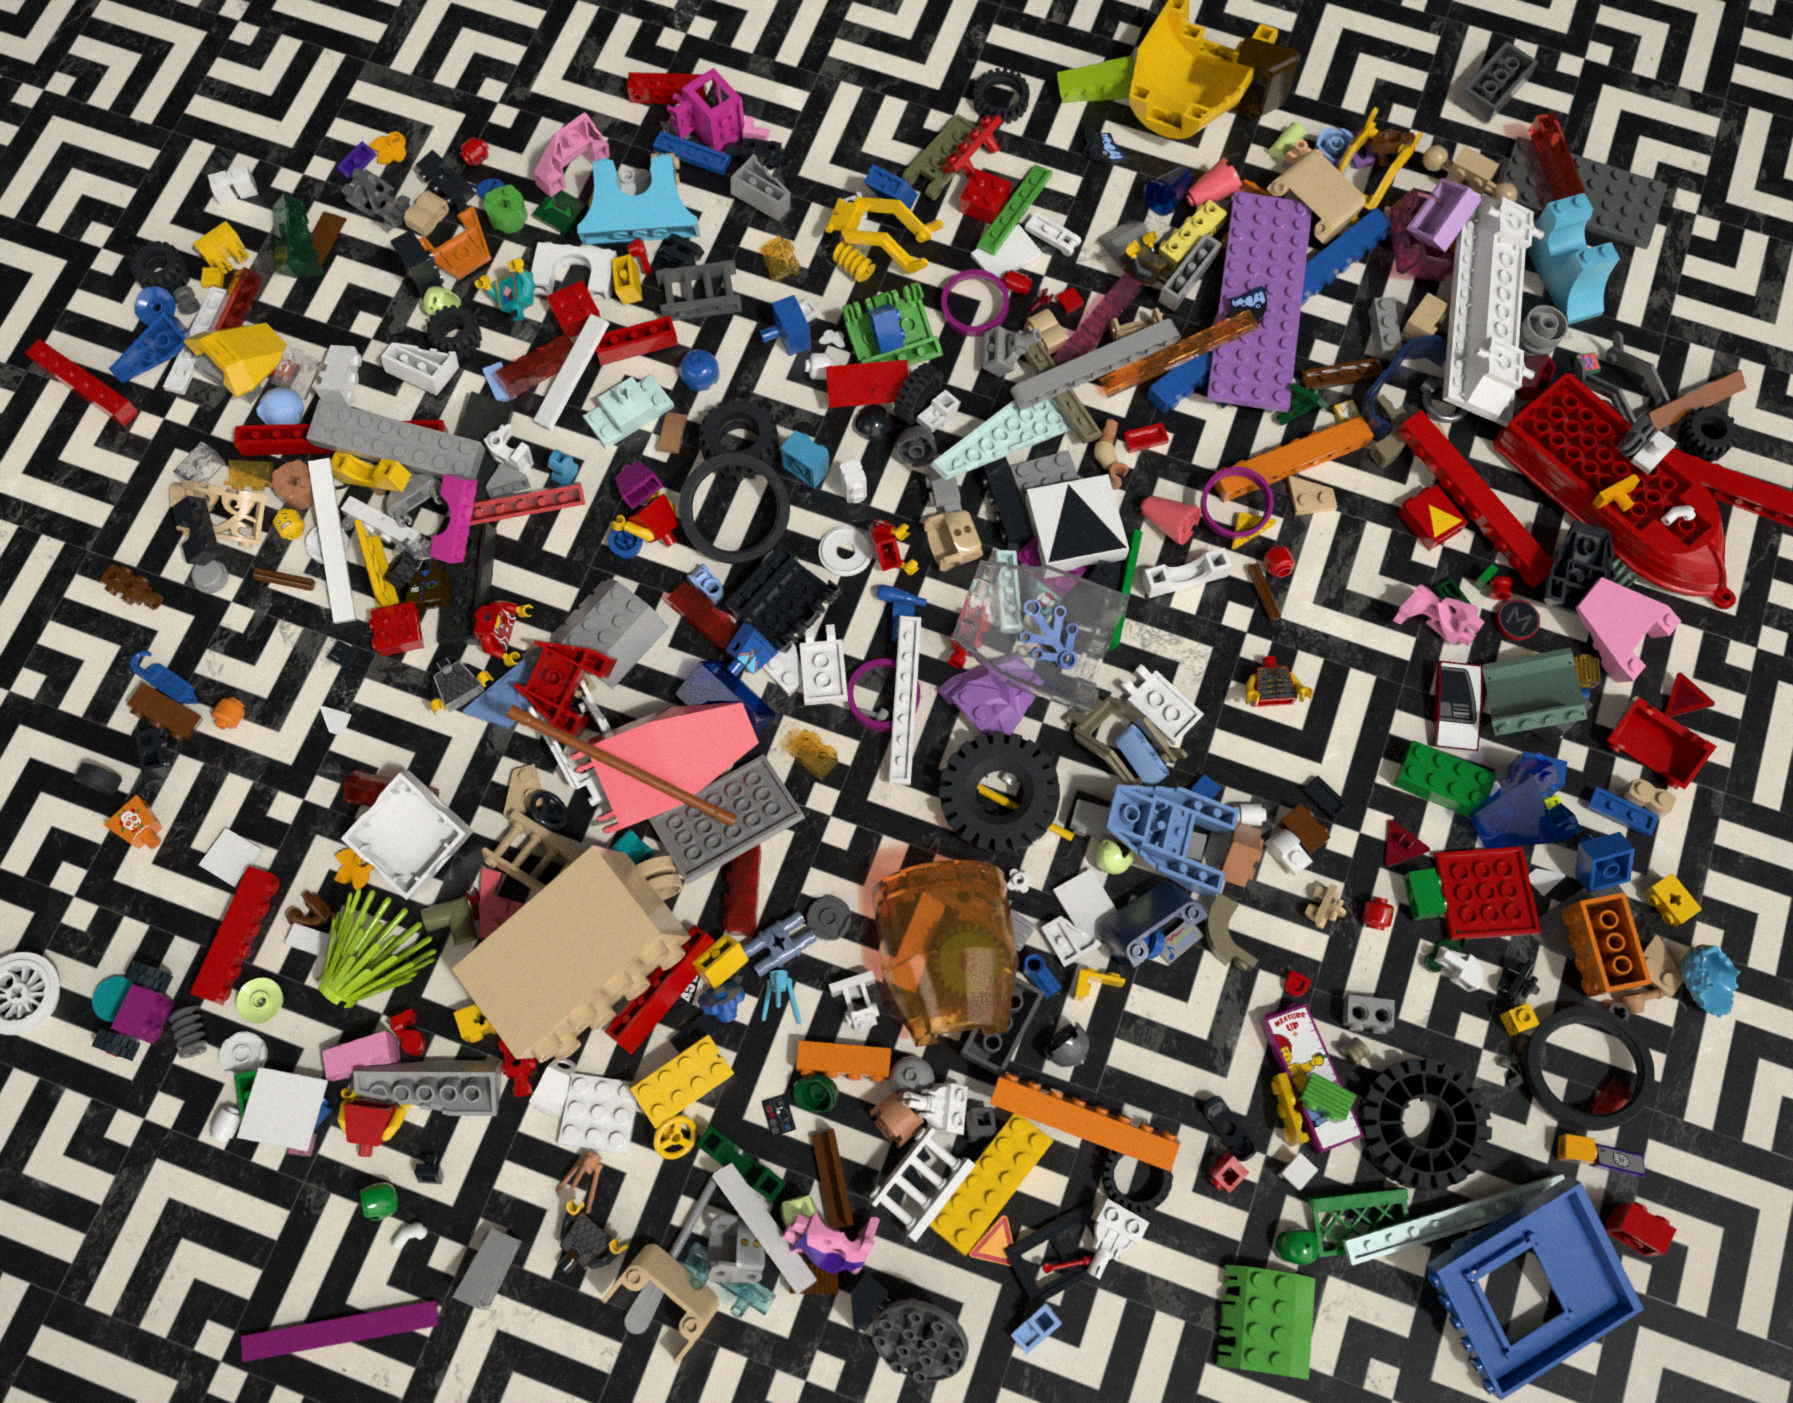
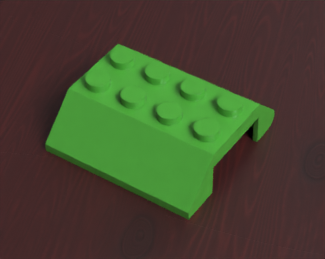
M919 282L910 284V290L908 285L903 286V301H899V294L896 289L891 290V295L889 292L873 296L872 302L870 298L865 299L866 311L889 303L899 310L901 320L898 322L905 334V339L903 340L904 347L881 354L876 348L868 312L862 314L858 302L853 303V308L851 304L842 306L845 326L858 364L909 360V366L943 355L937 336H933L921 300L924 295Z
M1225 1265L1224 1275L1237 1277V1280L1224 1279L1223 1285L1239 1287V1296L1232 1294L1222 1296L1223 1301L1235 1302V1305L1222 1304L1220 1326L1233 1327V1331L1220 1329L1219 1335L1228 1338L1236 1337L1235 1347L1224 1344L1218 1346V1351L1229 1352L1231 1356L1218 1355L1217 1366L1309 1380L1315 1278L1254 1267Z

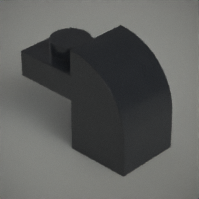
M914 1139L899 1151L895 1167L917 1140ZM924 1146L916 1155L924 1163L931 1158ZM909 1164L901 1175L903 1177L907 1176L909 1178L907 1181L922 1194L928 1190L927 1186L916 1171V1168Z

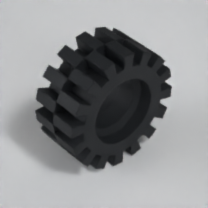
M409 549L403 550L394 559L395 561L391 563L390 568L387 569L384 575V579L397 589H401V587L405 586V583L409 582V579L414 576L413 574L418 570L417 568L422 562V559Z

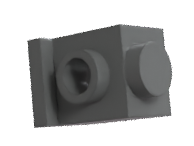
M984 1104L971 1106L965 1113L968 1130L967 1142L990 1141L997 1135L993 1107H985Z

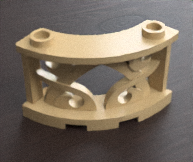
M189 480L182 481L181 488L186 489L185 497L189 495L205 498L208 495L210 500L207 506L211 508L216 504L220 495L222 496L224 508L234 515L218 526L212 523L216 538L239 541V545L245 547H253V544L260 545L264 508L268 495L231 488V492H227V488ZM232 500L237 501V505L234 507L239 508V511L231 507ZM257 502L255 517H252L248 514ZM243 519L254 522L252 536L240 533L242 527L250 529L245 522H241ZM176 526L177 530L183 531L182 535H190V528ZM230 529L232 535L223 534L222 532Z

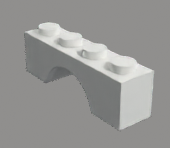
M1225 548L1207 552L1197 560L1183 566L1168 567L1164 564L1146 569L1142 577V583L1148 598L1228 577L1232 565Z

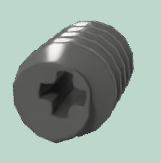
M198 1006L177 1009L169 1017V1021L173 1024L171 1029L173 1032H176L174 1039L178 1041L176 1048L180 1049L178 1052L180 1058H191L207 1052L202 1047L208 1044V1041L199 1039L205 1036V1032L197 1031L203 1027V1023H195L196 1020L201 1018V1015H193V1012L199 1009Z

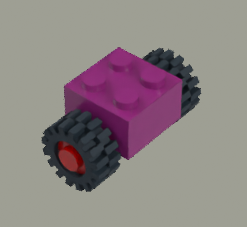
M133 961L125 979L140 986L132 984L111 1026V1029L116 1030L117 1034L99 1029L92 1047L103 1050L107 1054L133 1061L141 1043L125 1038L126 1035L154 1045L163 1033V1025L166 1019L171 1016L175 1001L150 991L148 988L166 993L173 976L155 967Z

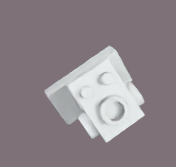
M511 424L501 425L498 431L489 433L483 439L488 452L497 462L503 463L524 474H527L533 466L534 462L528 445L521 442L517 449L509 448L506 445L513 435Z
M873 970L829 984L832 997L844 995L848 1007V1012H845L849 1026H854L855 1031L867 1030L877 1025L876 1017L880 1016L876 1003L871 1004L865 987L875 983ZM863 997L867 1008L855 1012L851 1001Z

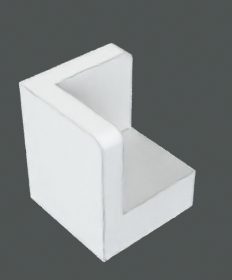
M1299 1153L1290 1160L1278 1176L1280 1178L1285 1177L1297 1190H1301L1318 1169Z

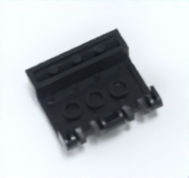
M781 543L725 602V605L742 624L744 622L757 629L777 651L787 653L792 648V644L798 641L794 634L804 635L806 629H809L821 616L820 614L826 611L822 603L831 605L835 601L834 599L841 595L842 590L831 580H828V584H826L798 562L797 555Z

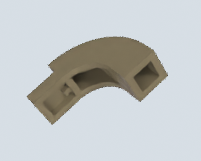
M1382 394L1374 402L1375 411L1379 417L1390 423L1391 426L1387 432V437L1375 443L1369 453L1381 469L1396 460L1404 448L1406 442L1401 440L1397 430L1409 419L1402 406L1394 409L1392 402Z
M1220 893L1211 904L1207 912L1208 917L1205 918L1204 927L1207 944L1213 955L1223 965L1226 966L1230 960H1233L1237 968L1250 972L1258 962V959L1238 947L1229 934L1230 918L1239 905Z

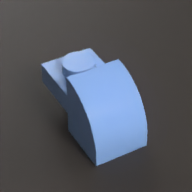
M1045 1303L1020 1325L1011 1336L1023 1351L1028 1354L1058 1328L1062 1321Z

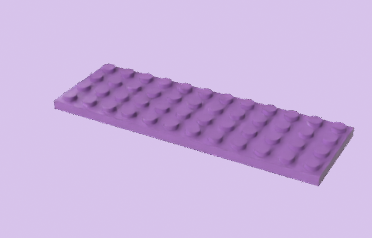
M1234 191L1206 400L1287 413L1289 411L1292 390L1290 387L1293 381L1312 209L1304 201ZM1263 286L1267 296V308L1261 322L1256 327L1247 323H1229L1227 314L1232 312L1229 302L1230 297L1243 296L1255 288Z

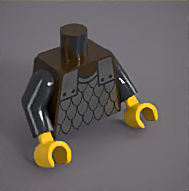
M1155 231L1148 232L1142 238L1148 247L1140 248L1137 241L1129 243L1126 247V253L1130 258L1123 271L1149 286L1154 285L1158 281L1165 285L1172 276L1166 272L1169 263L1157 254L1156 246L1154 247L1153 242L1158 240L1157 233Z
M573 1197L566 1205L567 1212L562 1221L559 1237L561 1240L560 1247L567 1255L558 1265L567 1274L577 1264L584 1269L590 1268L593 1270L610 1265L619 1253L628 1248L627 1244L622 1247L619 1246L618 1242L622 1238L621 1236L613 1239L586 1213L581 1211L578 1214L585 1204L581 1202L577 1207L574 1204L576 1197Z

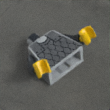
M443 658L437 662L440 672L433 676L435 682L432 685L429 706L434 715L437 710L443 709L445 711L446 708L450 713L483 694L486 687L485 682L488 680L493 681L494 679L486 670L483 671L471 664L464 665L461 661L451 664L448 658Z

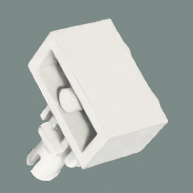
M953 1083L933 1084L930 1090L923 1089L921 1094H925L924 1096L909 1091L903 1094L902 1098L909 1099V1101L902 1100V1105L915 1108L917 1111L926 1112L919 1113V1116L926 1119L928 1127H933L936 1130L934 1133L943 1135L964 1134L968 1087Z
M1101 1197L1091 1217L1092 1220L1096 1221L1094 1226L1095 1240L1091 1246L1096 1249V1254L1086 1271L1098 1279H1101L1109 1259L1111 1260L1112 1258L1117 1261L1120 1254L1128 1250L1133 1243L1139 1245L1149 1225L1148 1221Z

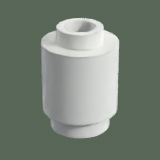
M1239 804V806L1233 807L1239 810L1237 822L1249 826H1261L1262 821H1266V809L1262 808L1261 804Z
M227 1106L226 1109L221 1108L210 1129L212 1130L210 1137L228 1143L241 1123L240 1110L231 1106Z

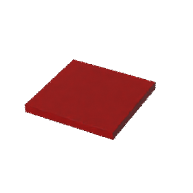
M1523 846L1435 852L1433 854L1436 873L1441 878L1440 890L1442 896L1447 901V909L1444 914L1450 941L1464 940L1465 938L1480 939L1536 935L1541 933ZM1455 930H1460L1464 933H1456Z

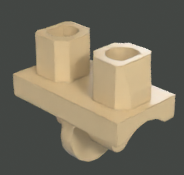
M1330 884L1329 888L1317 885L1313 896L1314 899L1322 901L1320 907L1309 904L1305 911L1306 917L1315 921L1316 927L1321 929L1324 928L1328 917L1329 920L1335 922L1337 916L1344 917L1346 914V910L1342 908L1344 901L1337 899L1339 893L1336 891L1337 886Z

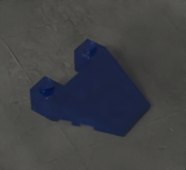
M1541 753L1519 764L1515 768L1516 772L1507 781L1504 779L1499 784L1501 787L1492 796L1489 794L1469 814L1485 849L1559 843L1582 831L1575 814L1562 803L1548 810L1541 792L1560 782V778L1553 763Z

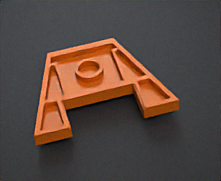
M474 205L458 214V219L466 230L438 248L434 249L425 236L418 239L425 250L429 249L438 268L457 280H460L491 260Z

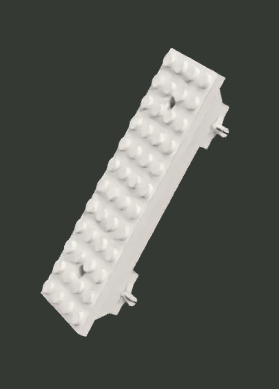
M1476 193L1481 202L1456 236L1442 400L1507 427L1513 419L1515 390L1522 387L1523 376L1532 379L1535 375V371L1525 367L1523 360L1524 351L1519 349L1525 250L1531 246L1532 236L1542 239L1544 231L1535 228L1533 211L1503 196L1497 200L1485 193L1482 195Z

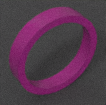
M980 269L963 271L951 278L943 290L941 297L943 317L946 323L961 335L968 337L984 336V332L1001 326L1008 315L1009 294L1002 280L991 272ZM969 279H983L997 286L1003 295V306L998 316L991 322L981 326H968L958 322L951 315L947 306L948 294L957 284Z
M1229 467L1217 472L1204 487L1200 499L1201 513L1206 524L1215 533L1230 539L1247 538L1261 530L1269 520L1274 505L1272 490L1267 481L1259 473L1245 467ZM1225 477H1245L1253 481L1260 488L1264 496L1265 511L1263 517L1255 527L1248 531H1228L1216 524L1208 512V493L1216 482Z
M876 659L869 661L859 667L849 681L847 689L849 709L853 717L862 726L870 730L890 732L892 731L893 721H875L862 714L854 701V686L864 673L872 669L881 667L896 669V660ZM918 679L915 715L920 705V685Z

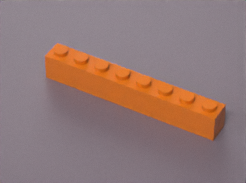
M1363 416L1351 417L1342 424H1333L1321 432L1315 431L1304 439H1295L1286 446H1277L1268 453H1259L1248 461L1241 460L1232 467H1245L1254 470L1268 484H1272L1366 447L1370 444L1374 435ZM1223 467L1219 469L1217 472L1226 469L1227 467ZM1241 476L1225 477L1214 484L1223 503L1259 489L1253 481Z
M1013 1073L999 1074L990 1100L991 1105L1171 1172L1180 1147L1179 1139H1176L1175 1134L1165 1130L1162 1133L1153 1130V1126L1144 1122H1140V1125L1130 1122L1131 1118L1123 1114L1114 1116L1108 1113V1109L1095 1105V1108L1085 1105L1086 1101L1077 1097H1073L1072 1100L1063 1097L1064 1093L1051 1088L1050 1091L1042 1089L1041 1084L1031 1080H1028L1027 1083L1018 1080L1019 1076Z

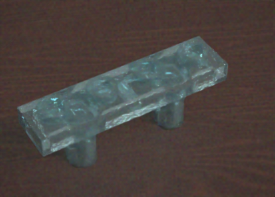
M696 1242L691 1248L685 1263L697 1270L690 1281V1285L693 1289L700 1291L709 1280L707 1247ZM715 1282L737 1297L730 1308L732 1315L737 1318H741L749 1306L765 1316L776 1297V1294L758 1282L731 1284Z

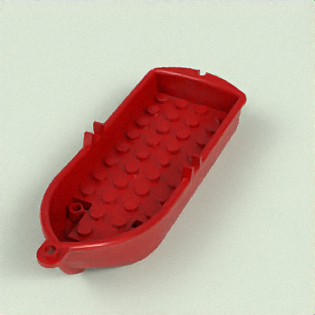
M1570 373L1565 374L1536 400H1531L1519 409L1520 413L1515 412L1513 419L1507 427H1501L1493 441L1495 450L1571 516L1570 525L1573 521H1579L1610 530L1614 555L1637 575L1656 586L1683 595L1708 597L1715 606L1724 610L1730 609L1736 603L1735 594L1726 587L1725 536L1719 508L1712 494L1703 484L1668 455L1649 474L1631 462L1633 457L1643 447L1631 456H1622L1617 448L1618 443L1633 425ZM1636 474L1640 481L1633 491L1627 493L1634 502L1631 508L1622 511L1615 500L1599 509L1596 508L1593 501L1600 492ZM1692 506L1696 513L1692 520H1684L1683 516L1678 517L1669 526L1664 525L1661 521V518L1672 507Z

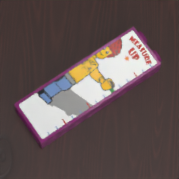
M1297 1002L1285 1007L1286 1011L1278 1014V1011L1275 1010L1265 1014L1266 1019L1262 1020L1260 1025L1281 1073H1287L1295 1096L1296 1109L1301 1114L1302 1123L1316 1155L1364 1137L1352 1107L1347 1119L1336 1124L1324 1118L1325 1114L1320 1111L1312 1112L1302 1106L1303 1103L1298 1101L1308 1076L1313 1072L1343 1087L1307 1004L1299 1006Z

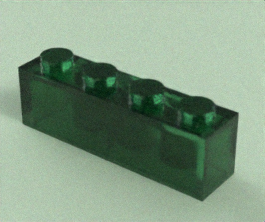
M283 194L273 205L276 273L292 278L322 275L324 270L322 266H319L318 259L320 257L318 250H315L312 241L314 237L307 226L309 221L303 201Z

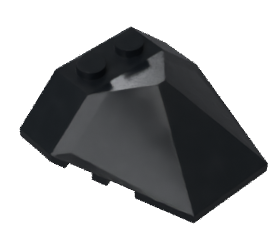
M1579 521L1572 522L1546 578L1544 601L1547 606L1578 614L1575 607L1598 578L1603 577L1615 583L1614 578L1617 577L1616 570L1613 571L1612 558L1614 557L1610 530Z

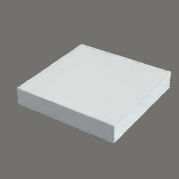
M225 828L199 863V866L233 887L238 888L247 867H253L264 851Z

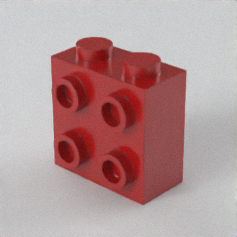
M413 601L371 610L372 618H369V626L371 631H374V638L371 639L372 646L382 657L424 648L419 610Z

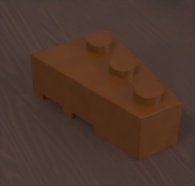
M141 683L127 703L130 714L139 719L143 718L149 721L151 726L159 730L165 729L170 732L169 735L180 742L182 739L189 742L203 721L202 716L144 683Z

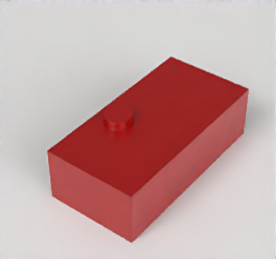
M909 360L826 366L829 408L895 403L897 395L900 394V389L904 387V382L908 381L910 375Z

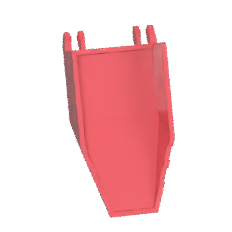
M730 702L710 705L671 706L592 737L588 743L680 789L696 795L757 745L759 741L743 703ZM576 751L570 757L571 760H577L586 754ZM590 757L591 761L580 764L575 768L577 773L593 766L612 807V810L597 816L598 822L605 821L614 815L618 821L602 828L604 834L616 832L685 804Z

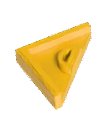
M1238 512L1234 532H1245L1252 529L1260 522L1262 517ZM1269 518L1263 528L1250 537L1233 539L1231 549L1235 550L1273 527L1276 519Z

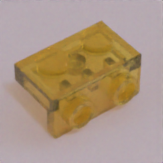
M779 235L761 247L771 280L777 282L791 272L796 276L801 274L799 270L800 264L794 255V246L790 240H786Z
M229 460V481H224V485H231V488L245 490V486H252L253 491H265V487H273V462Z

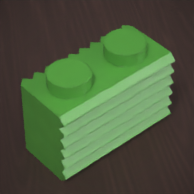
M1313 1072L1308 1076L1298 1101L1303 1103L1302 1106L1312 1112L1320 1111L1325 1114L1324 1118L1337 1124V1122H1343L1347 1119L1357 1095Z

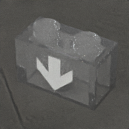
M201 441L173 472L181 482L189 480L208 483L225 462L214 449Z

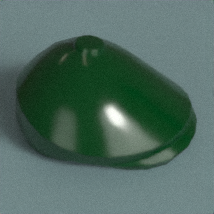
M809 1075L794 1084L793 1094L795 1102L803 1110L826 1113L831 1111L838 1102L839 1091L837 1085L829 1077Z

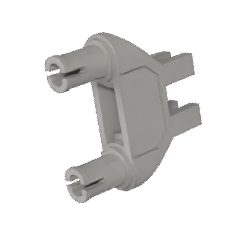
M409 471L412 475L404 491L391 490L386 503L389 517L396 519L402 528H406L405 521L409 525L412 523V518L407 512L430 497L437 504L443 503L440 498L445 502L446 500L440 495L442 483L439 479L431 475L414 474V472Z

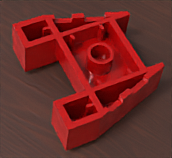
M534 641L533 644L544 650L528 683H514L513 686L535 706L534 708L539 713L543 714L551 725L575 737H580L590 717L569 707L580 681L586 671L599 678H609L618 659L599 649Z

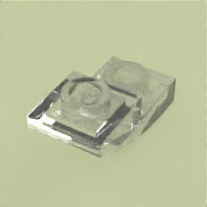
M406 537L401 542L406 550L416 559L424 561L430 559L438 560L430 557L433 539L429 541L421 537L419 540L413 541Z

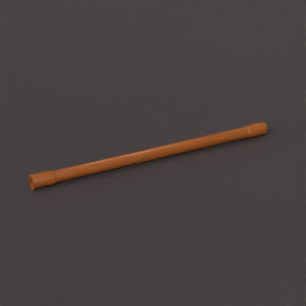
M513 704L506 717L522 725L529 726L712 816L715 820L729 827H732L737 819L736 814L680 789L533 716L531 713Z

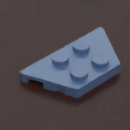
M524 659L469 704L463 712L467 716L480 718L484 722L494 723L505 729H509L516 723V721L506 717L512 704L527 712L529 711V706L532 705L534 707L513 686L514 683L527 684L530 679Z

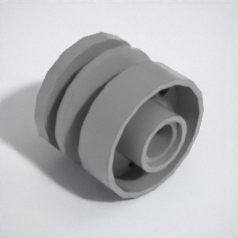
M1541 305L1533 308L1520 324L1519 349L1524 351V356L1550 355L1568 332L1566 317L1552 306Z

